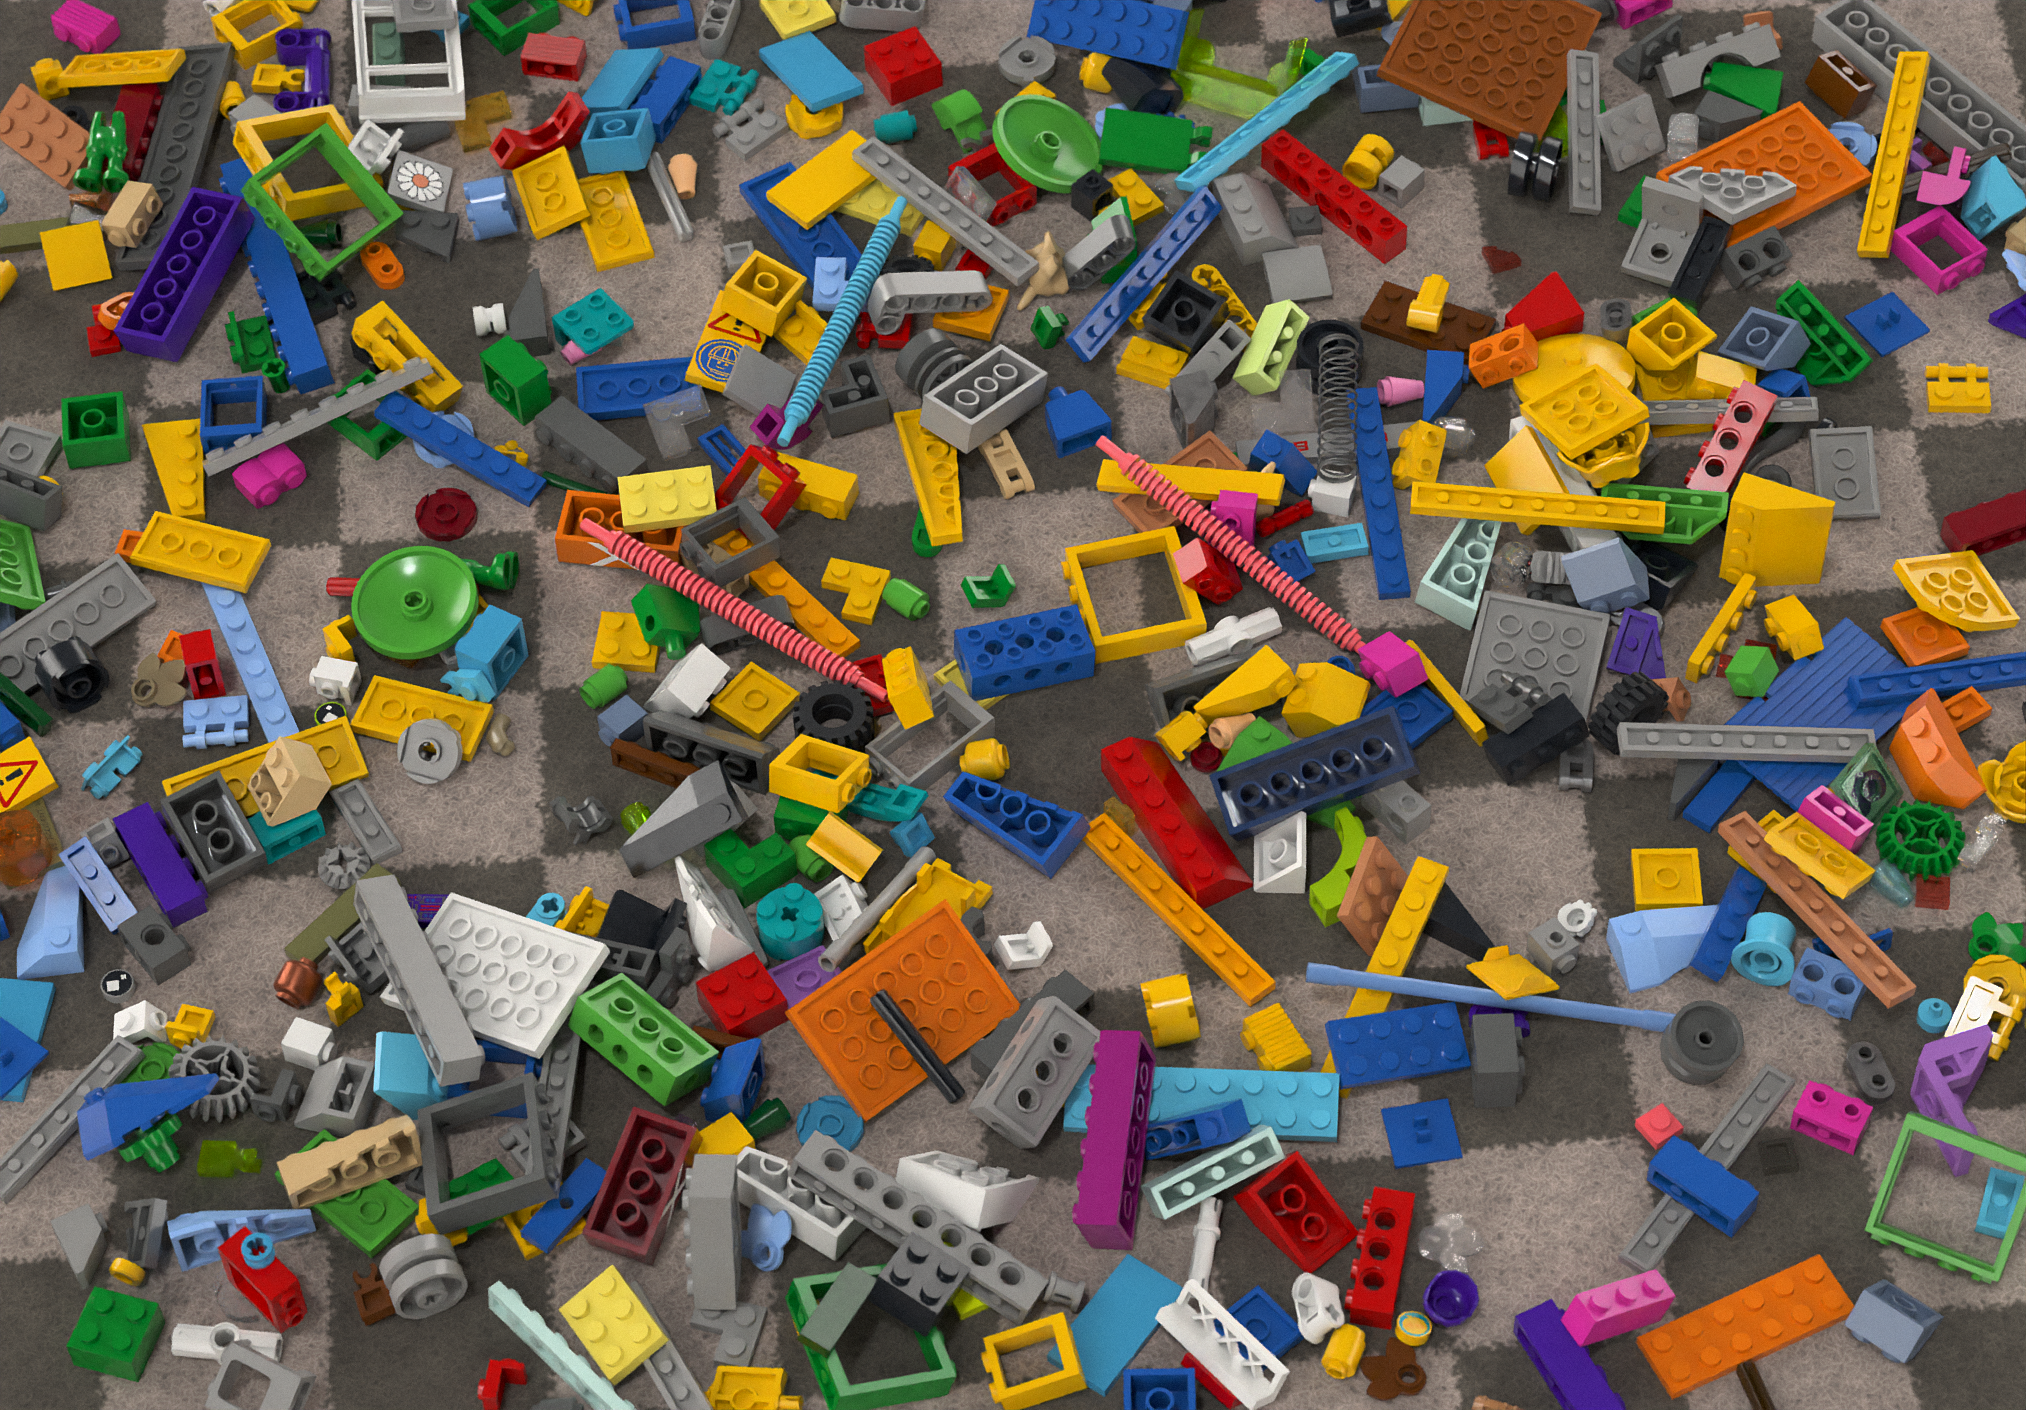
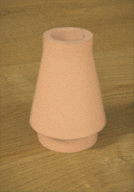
M689 154L675 155L670 159L668 170L676 187L678 197L680 199L693 198L695 196L697 163Z
M1252 713L1217 718L1209 726V738L1215 747L1229 749L1237 736L1256 718Z

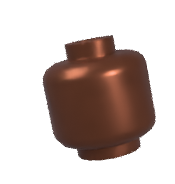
M301 957L299 961H286L273 983L274 989L277 992L276 998L295 1009H299L300 1006L310 1005L323 984V978L317 972L319 966L305 957Z

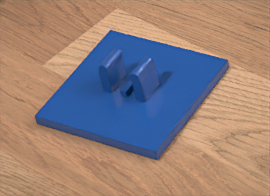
M1893 291L1844 317L1881 357L1930 332V329Z
M0 1017L1 1100L49 1055L48 1050L2 1017Z
M1448 1098L1381 1109L1395 1169L1463 1158Z

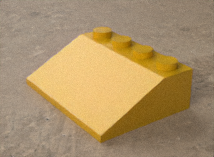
M1744 472L1731 499L1719 577L1726 579L1731 584H1738L1746 572L1757 577L1755 587L1819 584L1822 577L1836 502Z

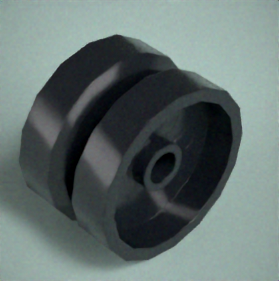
M1521 131L1512 158L1508 180V195L1524 197L1528 193L1533 180L1532 196L1534 200L1549 203L1560 174L1563 139L1547 136L1543 140L1538 153L1539 138L1537 134Z
M1320 320L1308 325L1301 331L1297 339L1296 377L1301 386L1310 393L1319 395V342L1322 338L1331 334H1346L1357 340L1358 359L1356 362L1358 363V368L1356 372L1358 373V378L1355 381L1359 384L1363 369V338L1358 330L1348 323L1338 320ZM1335 339L1327 342L1322 347L1326 351L1338 346L1354 349L1355 345L1346 339ZM1335 349L1328 351V353L1332 354H1346L1351 352V350L1347 349ZM1334 359V360H1331V361L1341 362V363H1342V362H1349L1350 360H1347V359ZM1327 362L1323 366L1327 369L1339 366L1354 369L1355 363L1336 365ZM1334 369V370H1331V371H1334V372H1349L1350 370H1347V369ZM1327 372L1323 375L1327 379L1339 376L1355 378L1354 372L1346 375ZM1335 379V380H1331V381H1334V382H1349L1350 380H1346V379ZM1327 382L1323 385L1326 389L1341 386L1349 387L1351 389L1355 388V384L1353 382L1346 385H1337ZM1345 389L1331 390L1334 392H1346ZM1327 392V393H1325L1323 396H1324V397H1338V396H1341V395H1336V394H1332V393Z

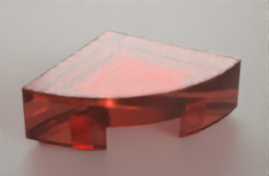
M1497 246L1482 247L1481 254L1493 275L1521 266L1520 257L1512 251L1509 253L1497 249Z

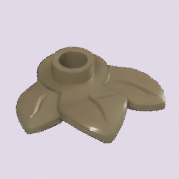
M151 653L140 663L137 669L138 679L134 681L131 687L132 698L136 704L141 707H151L155 704L169 707L185 698L187 691L180 685L186 675L184 660H172L161 664L159 657L155 653ZM151 689L150 693L145 696L146 692Z

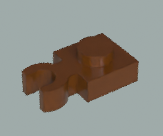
M374 1263L370 1264L371 1274L367 1278H361L357 1270L353 1271L352 1274L353 1280L360 1289L353 1292L361 1319L366 1326L396 1313L390 1298V1290L386 1288L381 1273Z

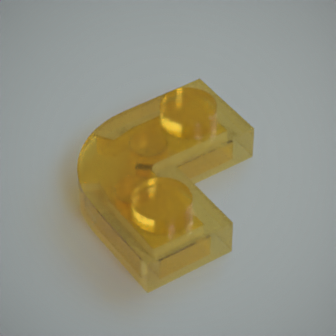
M504 90L472 98L465 102V120H454L455 130L464 153L491 146V137L486 125L512 118L511 109Z

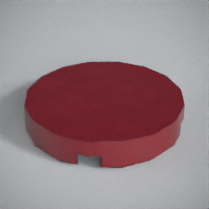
M457 488L437 489L436 493L430 496L427 494L422 497L416 506L415 519L419 531L427 538L435 541L450 542L460 539L471 532L477 522L478 512L475 502L465 491Z

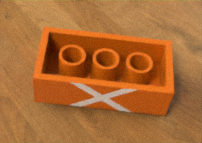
M567 490L555 535L558 561L639 570L628 562L623 561L622 558L616 557L615 554L609 553L608 548L604 546V542L580 529L581 522L587 518L610 532L612 530L624 532L620 495ZM686 526L626 533V535L628 534L638 540L639 543L642 542L677 562L680 566H683L680 544L682 543L681 529Z

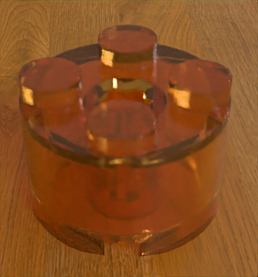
M22 809L0 813V881L8 886L29 884L40 877L38 873L45 866L48 868L52 860L51 845L39 821L29 810Z

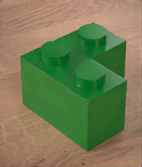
M731 828L704 844L707 867L727 890H734L744 908L752 905L798 875L796 853L777 833L769 836L751 849L743 843Z

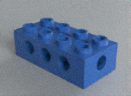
M1077 604L954 630V657L969 697L974 701L1094 676L1095 649Z

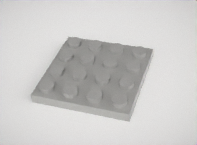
M1485 590L1462 682L1461 698L1469 706L1468 701L1482 689L1487 688L1491 684L1499 688L1505 685L1501 682L1500 678L1505 671L1522 675L1527 683H1535L1543 689V693L1548 695V702L1565 693L1584 716L1587 723L1610 622V614ZM1536 704L1530 709L1533 712L1541 706Z

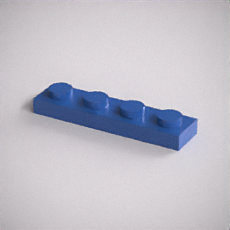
M1740 866L1737 868L1689 963L1690 966L1716 982L1723 977L1731 961L1732 952L1739 944L1746 930L1747 921L1752 917L1767 886L1766 882Z

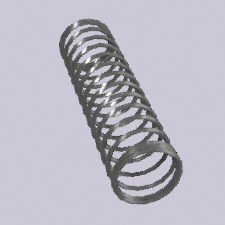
M1331 334L1322 338L1319 342L1320 376L1318 383L1320 386L1318 393L1320 396L1318 397V404L1320 406L1318 407L1319 437L1317 443L1319 447L1317 454L1319 457L1317 459V474L1321 479L1331 483L1348 482L1357 475V465L1355 463L1357 454L1354 451L1357 449V444L1355 443L1357 433L1355 430L1358 427V424L1355 422L1358 418V414L1355 412L1358 408V404L1355 401L1358 398V394L1355 391L1358 388V383L1355 381L1358 378V373L1356 372L1358 368V363L1356 362L1358 359V342L1355 338L1346 334ZM1335 339H1346L1355 345L1354 349L1338 346L1326 351L1322 347L1327 342ZM1335 349L1351 350V352L1346 354L1328 353V351ZM1334 359H1347V360H1350V361H1349V362H1342V363H1341V362H1334V361H1331V360H1334ZM1327 362L1336 365H1346L1354 362L1355 368L1339 366L1327 369L1323 365ZM1334 369H1347V370H1350V371H1349V372H1334V371H1331V370H1334ZM1327 372L1337 375H1346L1354 372L1355 378L1339 376L1327 379L1323 375ZM1335 379H1346V380H1350V381H1349V382H1334V381H1331V380H1335ZM1327 382L1337 385H1346L1353 382L1355 388L1351 389L1341 386L1326 389L1323 385ZM1335 389H1345V390H1350V391H1349V392H1334V391H1331V390H1335ZM1327 392L1336 395H1346L1353 392L1355 398L1333 397L1326 399L1323 395ZM1345 399V400H1349V401H1348V402H1333L1332 400ZM1327 402L1336 405H1346L1353 402L1355 408L1353 410L1347 407L1326 409L1323 405ZM1344 409L1349 410V412L1341 413L1333 412L1332 410ZM1327 412L1335 415H1346L1353 412L1355 417L1353 420L1346 417L1326 419L1323 415ZM1340 419H1342V420H1349V422H1342V423H1340V422H1333L1332 420H1340ZM1327 422L1334 425H1347L1350 423L1355 425L1353 430L1345 427H1334L1327 430L1323 427ZM1333 430H1347V431H1349V432L1339 433V432H1332V431H1333ZM1327 432L1333 435L1353 433L1354 439L1337 437L1326 440L1323 435ZM1334 440H1346V441H1349V442L1337 443V442H1332V441H1334ZM1326 443H1330L1333 445H1348L1353 443L1354 449L1350 450L1348 448L1341 447L1326 450L1322 446ZM1344 450V451H1349V452L1336 453V452H1331V451ZM1326 453L1339 456L1353 453L1354 459H1324L1322 456ZM1326 464L1337 466L1349 465L1353 470L1348 473H1333L1325 470L1323 466ZM1320 469L1323 470L1324 472L1328 473V474L1335 475V476H1345V475H1349V476H1347V477H1342V478H1332V477H1328V476L1323 475V474L1321 473Z

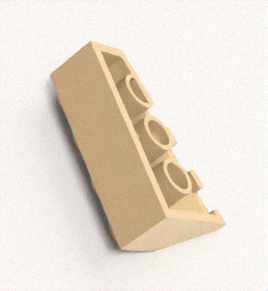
M404 1115L399 1118L387 1119L382 1124L366 1130H357L350 1136L339 1140L324 1142L317 1148L309 1151L291 1154L284 1160L277 1162V1166L292 1208L305 1209L422 1166V1155L416 1127L410 1117Z

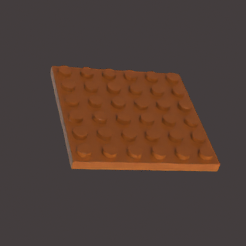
M1414 0L1376 76L1513 138L1518 139L1521 131L1535 133L1539 138L1540 144L1567 88V54L1570 49L1585 51L1602 13L1574 0Z

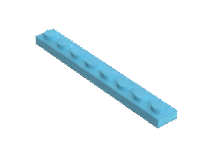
M1337 51L1175 178L1174 181L1178 190L1194 193L1198 187L1205 185L1208 187V183L1217 176L1225 174L1232 164L1237 160L1245 158L1256 145L1268 140L1269 135L1276 129L1287 125L1290 122V118L1298 112L1307 109L1310 103L1318 96L1327 93L1334 83L1346 78L1350 71L1359 64L1356 55Z

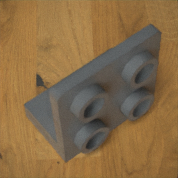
M1677 14L1613 59V66L1637 85L1646 78L1651 79L1657 73L1655 65L1663 63L1661 57L1677 51L1680 54L1683 17Z

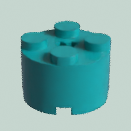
M790 883L786 887L778 888L767 894L757 904L756 917L760 944L766 954L773 959L781 961L780 959L791 960L822 945L825 934L822 905L812 892L804 889L800 884Z

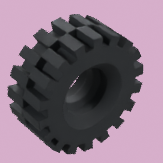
M1641 671L1639 673L1633 672L1630 677L1626 675L1622 678L1621 683L1617 682L1613 685V690L1610 693L1607 691L1603 696L1605 699L1595 707L1597 711L1592 713L1590 717L1592 721L1588 723L1589 733L1614 755H1620L1617 736L1619 722L1656 723L1664 715L1662 710L1667 708L1668 703L1666 701L1669 699L1666 691Z

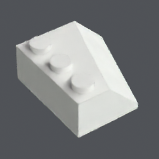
M936 1150L900 1158L895 1180L906 1189L922 1195L928 1203L937 1209L950 1213L956 1221L968 1229L981 1232L982 1228L1012 1222L1038 1184L1039 1177L1027 1175L1026 1178L1014 1179L1008 1177L1009 1169L1001 1167H981L977 1169L978 1163L975 1160Z

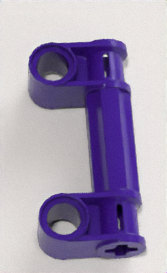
M288 28L276 34L275 42L278 62L289 67L305 66L304 92L284 91L274 97L273 106L280 113L330 104L331 53L328 50V46L331 44L332 36L327 30L323 28ZM317 36H319V43H316Z

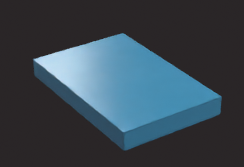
M661 49L615 50L581 98L590 110L588 115L627 110L662 60L664 54Z

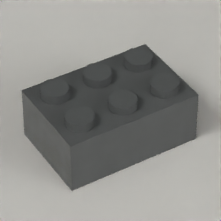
M219 770L160 800L162 811L208 894L267 864L265 851Z

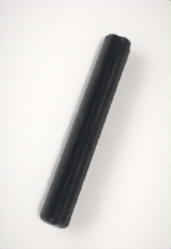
M885 989L877 992L870 999L873 1007L948 1102L954 1103L965 1094L964 1088Z

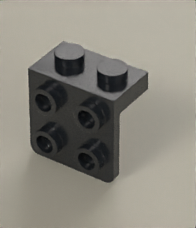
M619 889L613 894L596 938L656 950L659 964H661L659 951L676 927L683 929L687 917L683 916L687 903L675 898L663 910Z

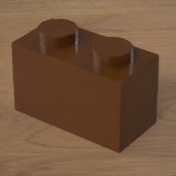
M1838 50L1819 55L1804 82L1813 90L1816 96L1822 98L1833 108L1836 114L1844 119L1862 113L1877 87L1870 78Z

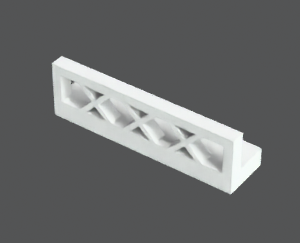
M1194 1279L1186 1281L1177 1301L1160 1308L1155 1319L1249 1410H1256L1274 1402L1290 1371ZM1192 1295L1199 1301L1201 1313H1197L1188 1305ZM1213 1318H1217L1223 1324L1225 1336H1221L1215 1331ZM1237 1341H1241L1247 1347L1249 1359H1245L1239 1354ZM1261 1365H1266L1275 1373L1271 1383L1264 1378Z

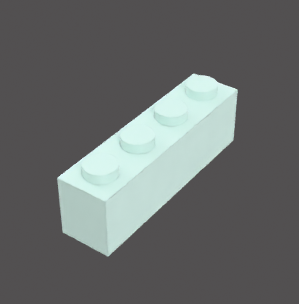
M1259 1125L1242 1137L1232 1142L1221 1144L1141 1185V1188L1154 1216L1165 1220L1286 1157L1272 1127Z

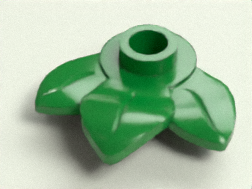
M1989 912L1981 914L1974 920L1971 927L1973 938L1968 945V953L1974 961L1989 955H2005L2012 958L2018 964L2026 962V948L2020 945L2024 932L2022 923L1997 925ZM1980 948H1987L1989 952L1983 951Z

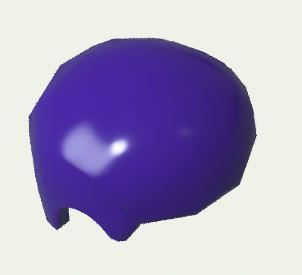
M1458 1270L1438 1273L1428 1284L1422 1297L1425 1313L1433 1322L1445 1327L1462 1325L1473 1315L1479 1303L1477 1285L1469 1275Z

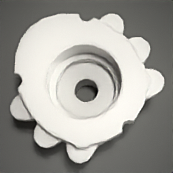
M1578 900L1573 904H1566L1559 910L1558 921L1572 937H1583L1591 930L1597 910L1592 908L1591 903L1584 904L1582 900Z

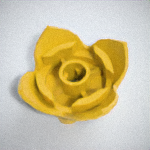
M1649 422L1636 424L1629 430H1625V434L1621 432L1572 460L1562 451L1557 452V456L1568 466L1576 469L1585 480L1590 481L1591 486L1594 488L1604 487L1610 481L1618 480L1622 477H1634L1639 473L1638 465L1641 462V453L1649 437Z
M2023 741L2009 751L2005 761L2000 763L1995 759L1986 760L1977 768L1987 788L1985 794L1994 805V812L2000 817L2017 823H2026V741Z

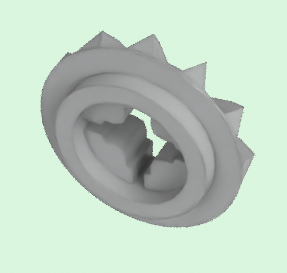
M338 842L337 847L333 849L326 848L324 856L319 857L318 873L321 880L326 885L336 889L350 888L356 880H359L370 869V859L364 848L356 847L353 842L349 845H342ZM342 857H344V859H346L348 868H346V873H344L343 869H341L340 867V860Z

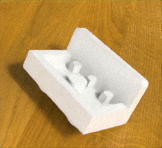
M367 119L348 145V148L371 175L375 172L380 175L390 163L387 156L392 158L402 145L398 140L403 131L398 128L392 136H389Z

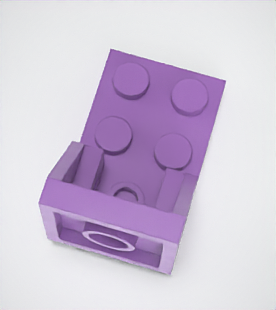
M1988 1024L1925 1044L1918 1060L1910 1092L1914 1103L1922 1115L1977 1136L1978 1132L1972 1122H1968L1963 1114V1107L1985 1068L1993 1038V1033ZM1935 1139L1954 1176L1958 1177L1967 1174L1974 1156L1973 1153Z

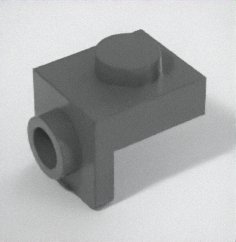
M281 1070L271 1097L252 1093L250 1103L254 1115L267 1122L275 1120L287 1121L292 1106L298 1105L302 1094V1087L298 1084L295 1071Z

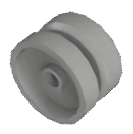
M426 1234L405 1240L393 1247L382 1258L379 1265L385 1286L390 1290L389 1294L395 1311L406 1319L426 1318L445 1311L455 1305L465 1295L468 1288L461 1265L457 1263L452 1243L444 1235Z

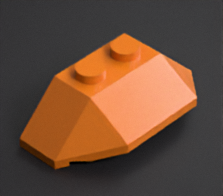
M1930 688L1906 708L1889 750L1914 799L1917 798L1919 801L1928 802L1931 799L1933 804H1943L1944 806L1965 809L1984 794L1987 788L1935 689Z

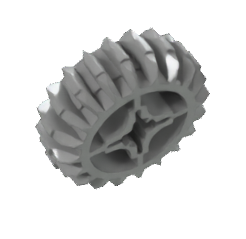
M210 1034L204 1043L195 1038L193 1047L184 1044L181 1054H175L173 1064L169 1067L168 1075L170 1078L216 1073L218 1077L220 1075V1078L208 1095L183 1108L181 1112L190 1109L192 1119L198 1114H202L205 1123L209 1120L210 1116H216V1120L220 1123L223 1115H227L233 1120L236 1116V1110L245 1113L247 1104H251L250 1097L252 1093L256 1094L260 1089V1069L256 1067L257 1060L255 1056H249L248 1047L245 1046L238 1049L239 1043L237 1039L229 1044L226 1043L224 1035L220 1037L219 1041H213ZM229 1066L239 1074L241 1081L228 1071Z

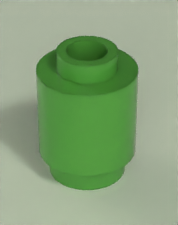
M893 578L884 588L882 597L886 600V604L910 621H915L917 618L921 619L928 613L930 609L929 595L907 580Z
M607 664L583 682V686L579 688V692L586 704L592 709L598 706L603 707L627 690L626 682L628 678L621 667Z
M811 835L795 837L788 846L796 853L797 869L807 879H812L814 882H821L826 879L833 871L834 865L806 845Z

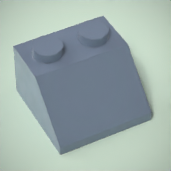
M1751 306L1717 353L1719 356L1770 371L1794 367L1811 343L1799 321Z
M1619 537L1561 556L1562 564L1577 602L1583 609L1608 614L1609 612L1624 607H1632L1639 602L1650 599L1647 567Z
M1883 1279L1863 1290L1844 1325L1852 1330L1851 1334L1856 1339L1867 1344L1873 1343L1881 1348L1882 1354L1889 1360L1896 1363H1906L1917 1355L1942 1322L1944 1316L1886 1279Z

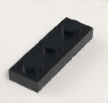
M1704 215L1668 291L1671 299L1675 298L1677 301L1698 306L1734 230L1733 225Z

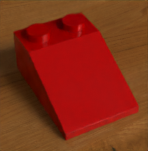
M1297 1150L1286 1154V1158L1272 1164L1234 1195L1233 1198L1251 1222L1302 1271L1312 1274L1358 1235V1231Z

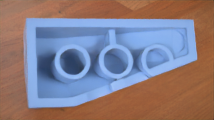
M66 866L48 871L43 878L17 948L18 980L84 972L83 891Z

